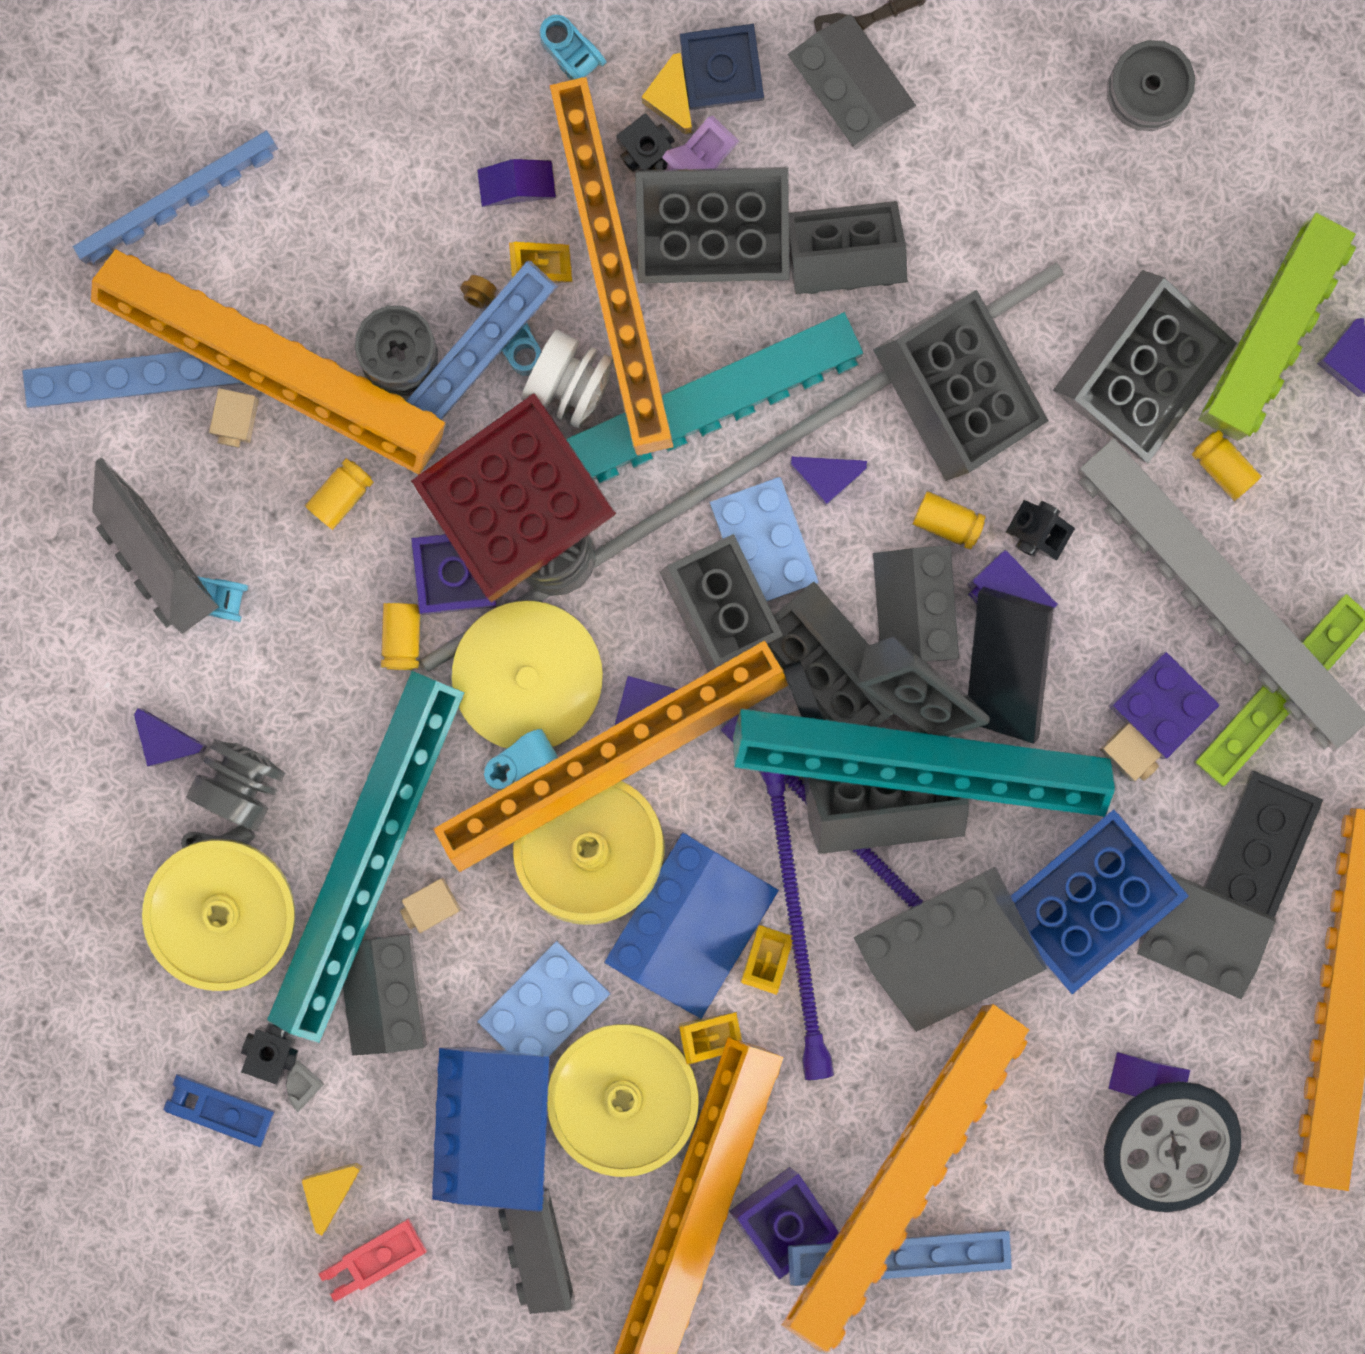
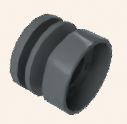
M388 305L373 311L362 321L356 333L355 352L365 377L373 385L389 393L407 395L414 392L438 365V348L429 323L417 311L405 306ZM396 346L399 350L406 349L404 351L405 359L399 361L396 357L391 358L393 356L391 349Z
M589 534L524 579L526 583L537 592L551 596L569 594L580 588L591 576L596 562L595 546Z
M214 739L210 748L223 755L224 758L222 761L205 756L203 762L217 773L214 778L196 775L186 798L225 819L258 831L269 808L255 797L258 792L275 795L277 792L275 787L263 780L265 776L282 781L286 772L275 766L268 757L238 743Z

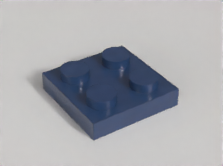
M754 23L680 34L690 110L764 100Z

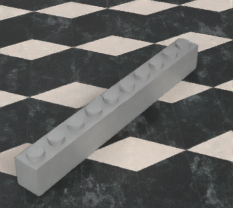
M1114 438L1079 469L1078 473L1082 479L1078 482L1092 498L1098 495L1105 502L1107 507L1104 508V511L1110 519L1118 526L1122 523L1127 526L1133 533L1129 537L1133 544L1144 554L1149 550L1158 560L1155 564L1158 571L1168 581L1174 578L1183 587L1184 590L1181 592V595L1194 609L1200 606L1209 616L1206 622L1219 637L1227 635L1235 644L1232 648L1234 654L1245 665L1251 662L1260 671L1259 681L1271 693L1277 690L1287 701L1283 705L1284 708L1296 721L1299 722L1302 718L1313 729L1309 735L1323 750L1327 747L1332 751L1339 749L1365 725V711Z

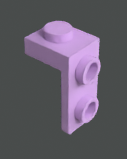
M710 116L685 145L666 151L662 158L668 163V170L714 169L739 143V140L714 116Z

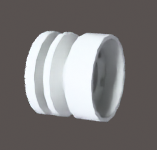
M556 329L547 341L528 378L521 400H525L535 393L545 408H547L552 400L556 398L560 400L556 417L563 420L570 407H574L575 411L570 425L579 429L584 420L597 408L610 381V370L614 360L605 354L597 367H592L597 353V349L593 347L587 351L581 360L575 358L579 341Z

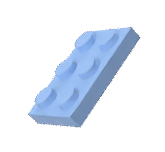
M781 477L710 502L722 539L734 534L766 601L806 588L812 582L819 583Z
M556 941L477 1022L506 1051L550 1056L610 995V992Z

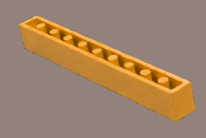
M582 77L549 85L636 455L672 448L674 446L587 78Z
M115 249L92 279V303L418 475L421 474L441 444L445 422L432 412L423 411L411 405L401 396L389 393L373 385L367 378L356 376L341 368L333 360L324 359L314 354L299 342L290 341L274 333L268 326L257 324L242 316L236 309L225 307L208 298L202 291L191 289L176 281L171 275L165 272H158L143 264L135 256L126 255Z
M764 640L433 828L450 861L460 873L738 715L740 709H748L789 686L784 672Z
M1350 808V815H1344L1341 823V837H1346L1344 852H1339L1337 855L1335 866L1336 874L1341 875L1339 890L1334 889L1331 895L1330 911L1336 912L1334 927H1328L1325 936V949L1330 950L1328 965L1323 964L1320 972V986L1325 987L1323 1002H1317L1314 1014V1023L1320 1025L1318 1040L1312 1039L1309 1049V1061L1314 1062L1313 1077L1307 1076L1305 1080L1304 1099H1309L1307 1114H1301L1298 1128L1299 1136L1304 1137L1302 1152L1297 1151L1295 1153L1293 1173L1299 1175L1298 1181L1303 1185L1349 1191L1365 1079V809Z
M994 1004L981 1007L781 1326L818 1351L828 1353L830 1348L835 1349L841 1343L846 1334V1330L843 1328L851 1315L853 1317L856 1316L863 1308L867 1299L864 1296L871 1282L876 1284L881 1279L887 1268V1264L884 1262L892 1250L897 1251L907 1237L905 1228L912 1218H918L925 1209L928 1202L925 1196L932 1185L934 1187L938 1186L945 1177L948 1170L945 1164L952 1153L954 1155L958 1154L968 1139L965 1132L972 1122H978L985 1113L988 1106L985 1100L992 1090L997 1091L1005 1081L1008 1073L1004 1070L1011 1059H1017L1025 1049L1027 1041L1024 1038L1030 1029Z
M728 1037L614 1354H677L684 1332L689 1325L697 1296L702 1289L710 1260L715 1253V1246L720 1232L728 1217V1210L733 1196L741 1181L742 1171L749 1152L753 1147L755 1135L762 1116L766 1111L767 1102L775 1080L779 1075L784 1057L765 1048Z

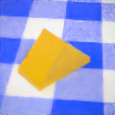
M676 53L671 56L642 95V103L683 134L692 133L683 65L681 53Z
M509 243L512 278L527 261H531L554 283L572 282L569 244Z
M758 925L740 982L777 995L791 950L792 936Z
M737 1012L679 1023L686 1064H693L723 1055L728 1037L742 1041Z
M352 1163L305 1176L301 1180L313 1226L317 1234L322 1236L327 1230L363 1167L362 1165Z

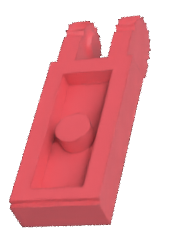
M408 1218L345 1254L342 1260L321 1271L318 1275L322 1281L337 1276L344 1269H349L354 1280L334 1289L330 1296L335 1302L357 1289H365L427 1252V1249Z

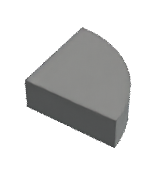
M296 1059L292 1071H288L286 1081L288 1098L293 1108L299 1112L324 1083L298 1059Z

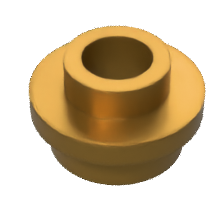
M471 275L468 281H463L460 286V290L464 294V300L474 307L483 308L484 305L489 306L496 298V286L483 277Z

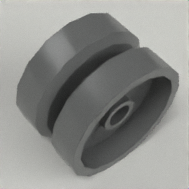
M1147 40L1131 46L1120 56L1107 80V99L1111 111L1123 124L1137 131H1156L1169 126L1186 109L1195 90V73L1190 60L1180 48L1166 41ZM1146 80H1150L1151 86H1157L1158 89H1148L1145 83Z

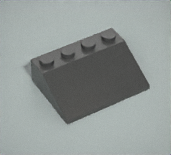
M788 167L635 170L638 283L790 280Z
M1142 270L1053 391L1077 412L1146 463H1149L1237 342L1165 277Z
M977 290L972 291L873 349L945 481L972 472L1048 422L1044 411Z
M102 457L96 460L92 512L101 523L96 527L97 531L108 545H111L113 542L119 549L115 557L128 573L133 570L139 579L134 584L147 600L151 597L154 599L158 607L153 611L166 628L173 625L181 634H184L219 606L142 497Z
M996 866L853 937L871 973L916 1032L1047 970Z

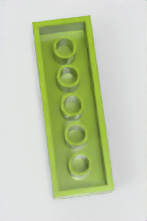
M1317 212L1303 223L1199 416V421L1215 430L1219 429L1223 434L1236 441L1245 436L1250 437L1253 432L1257 433L1267 413L1261 411L1265 403L1268 404L1271 399L1274 400L1285 381L1280 378L1282 371H1286L1288 366H1293L1302 350V346L1297 344L1299 339L1303 338L1307 332L1310 333L1320 316V313L1315 311L1318 304L1321 305L1324 299H1329L1338 283V279L1333 277L1335 272H1339L1342 266L1345 267L1356 249V246L1351 244L1356 233Z

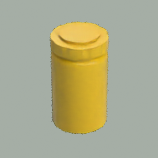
M1218 429L1199 443L1191 455L1195 460H1200L1199 464L1233 501H1236L1262 476L1229 439L1222 437L1224 434Z
M347 458L341 463L343 466L338 467L304 505L331 530L335 529L366 493L367 486L370 488L374 484L369 474Z
M927 490L912 525L955 544H964V548L971 550L973 545H976L983 530L986 516L980 513L976 515L973 510Z
M383 603L381 655L384 657V660H381V668H386L387 670L418 669L419 661H416V658L419 656L420 640L419 604Z

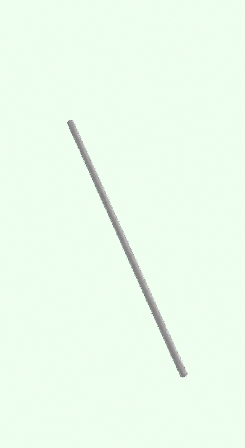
M1056 262L986 307L994 319L1062 277L1064 273ZM883 370L596 549L594 568L889 385L891 381L886 372ZM532 589L515 601L532 600L542 602L551 595ZM465 632L420 659L427 672L454 657Z

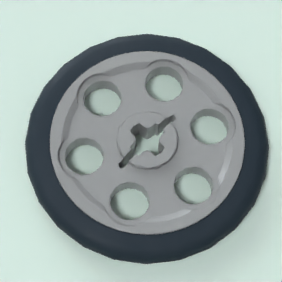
M1178 1081L1163 1083L1144 1090L1132 1098L1117 1113L1108 1130L1104 1145V1167L1110 1183L1116 1192L1130 1204L1148 1211L1167 1213L1186 1210L1201 1204L1217 1193L1228 1181L1237 1165L1241 1150V1127L1237 1114L1224 1097L1215 1090L1201 1084ZM1187 1106L1195 1107V1115L1189 1121L1181 1122L1177 1119L1181 1109ZM1152 1115L1159 1117V1123L1156 1128L1150 1131L1141 1129V1124L1145 1118ZM1211 1130L1218 1132V1137L1213 1144L1208 1146L1200 1145V1138L1205 1132ZM1171 1135L1178 1143V1145L1175 1146V1152H1173L1174 1159L1167 1151L1171 1148ZM1136 1149L1146 1151V1155L1140 1163L1130 1164L1127 1162L1128 1156L1132 1151ZM1194 1164L1204 1165L1203 1173L1199 1177L1194 1179L1186 1177V1172L1190 1166ZM1156 1174H1168V1180L1165 1185L1159 1188L1150 1187V1181Z

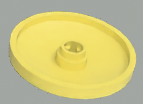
M532 600L514 601L487 611L467 629L454 655L452 687L465 692L459 705L463 717L483 738L503 748H509L525 734L538 729L543 730L552 747L563 743L574 736L587 723L597 706L601 694L602 663L594 640L587 629L574 616L549 603Z
M623 781L616 783L514 841L513 858L517 876L533 902L557 919L582 925L612 921L637 907L656 884L665 855L664 834L656 813L643 795Z
M209 839L180 849L160 866L152 877L145 893L142 908V924L151 952L161 966L172 976L187 985L199 989L228 991L256 982L270 972L279 962L293 935L295 903L286 877L275 862L266 854L251 845L239 841Z
M612 1024L584 1034L574 1041L559 1058L548 1085V1117L557 1140L575 1161L603 1175L632 1177L651 1172L663 1166L683 1148L693 1131L697 1118L699 1103L698 1087L694 1072L690 1064H686L684 1054L668 1038L643 1026Z

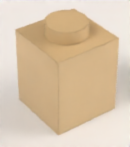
M218 388L209 430L210 434L218 437V444L239 448L241 441L250 443L259 402L256 396Z
M1125 723L1099 749L1107 758L1111 759V762L1130 781H1136L1138 778L1145 781L1159 768L1156 760L1161 754L1130 723Z
M441 878L401 900L405 907L400 910V913L409 929L411 930L416 927L420 934L461 911V908L445 879Z

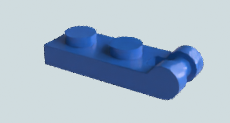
M176 1074L172 1084L175 1089L171 1099H167L163 1108L165 1112L254 1146L262 1147L275 1110L205 1085L186 1076ZM189 1093L199 1096L195 1108L185 1105Z

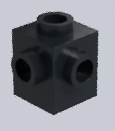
M647 113L616 135V141L624 151L620 154V157L632 173L635 170H665L668 163L662 156L666 151L673 149L671 144L675 140L662 123L656 126ZM644 145H651L653 147L650 151H644L641 148Z
M1023 500L1006 533L1018 541L1015 547L1025 554L1035 558L1036 554L1040 553L1057 561L1073 534L1075 527L1059 516L1061 511L1049 503L1041 501L1039 505H1035Z
M268 1023L266 1028L261 1026L257 1028L255 1034L248 1033L241 1050V1054L246 1056L241 1073L275 1085L279 1084L285 1070L292 1071L299 1052V1050L293 1048L296 1039L289 1037L288 1032L271 1023ZM266 1046L274 1050V1058L266 1055Z

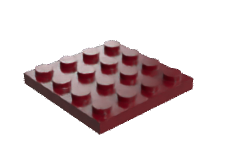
M535 393L411 480L479 587L491 602L498 599L617 514Z

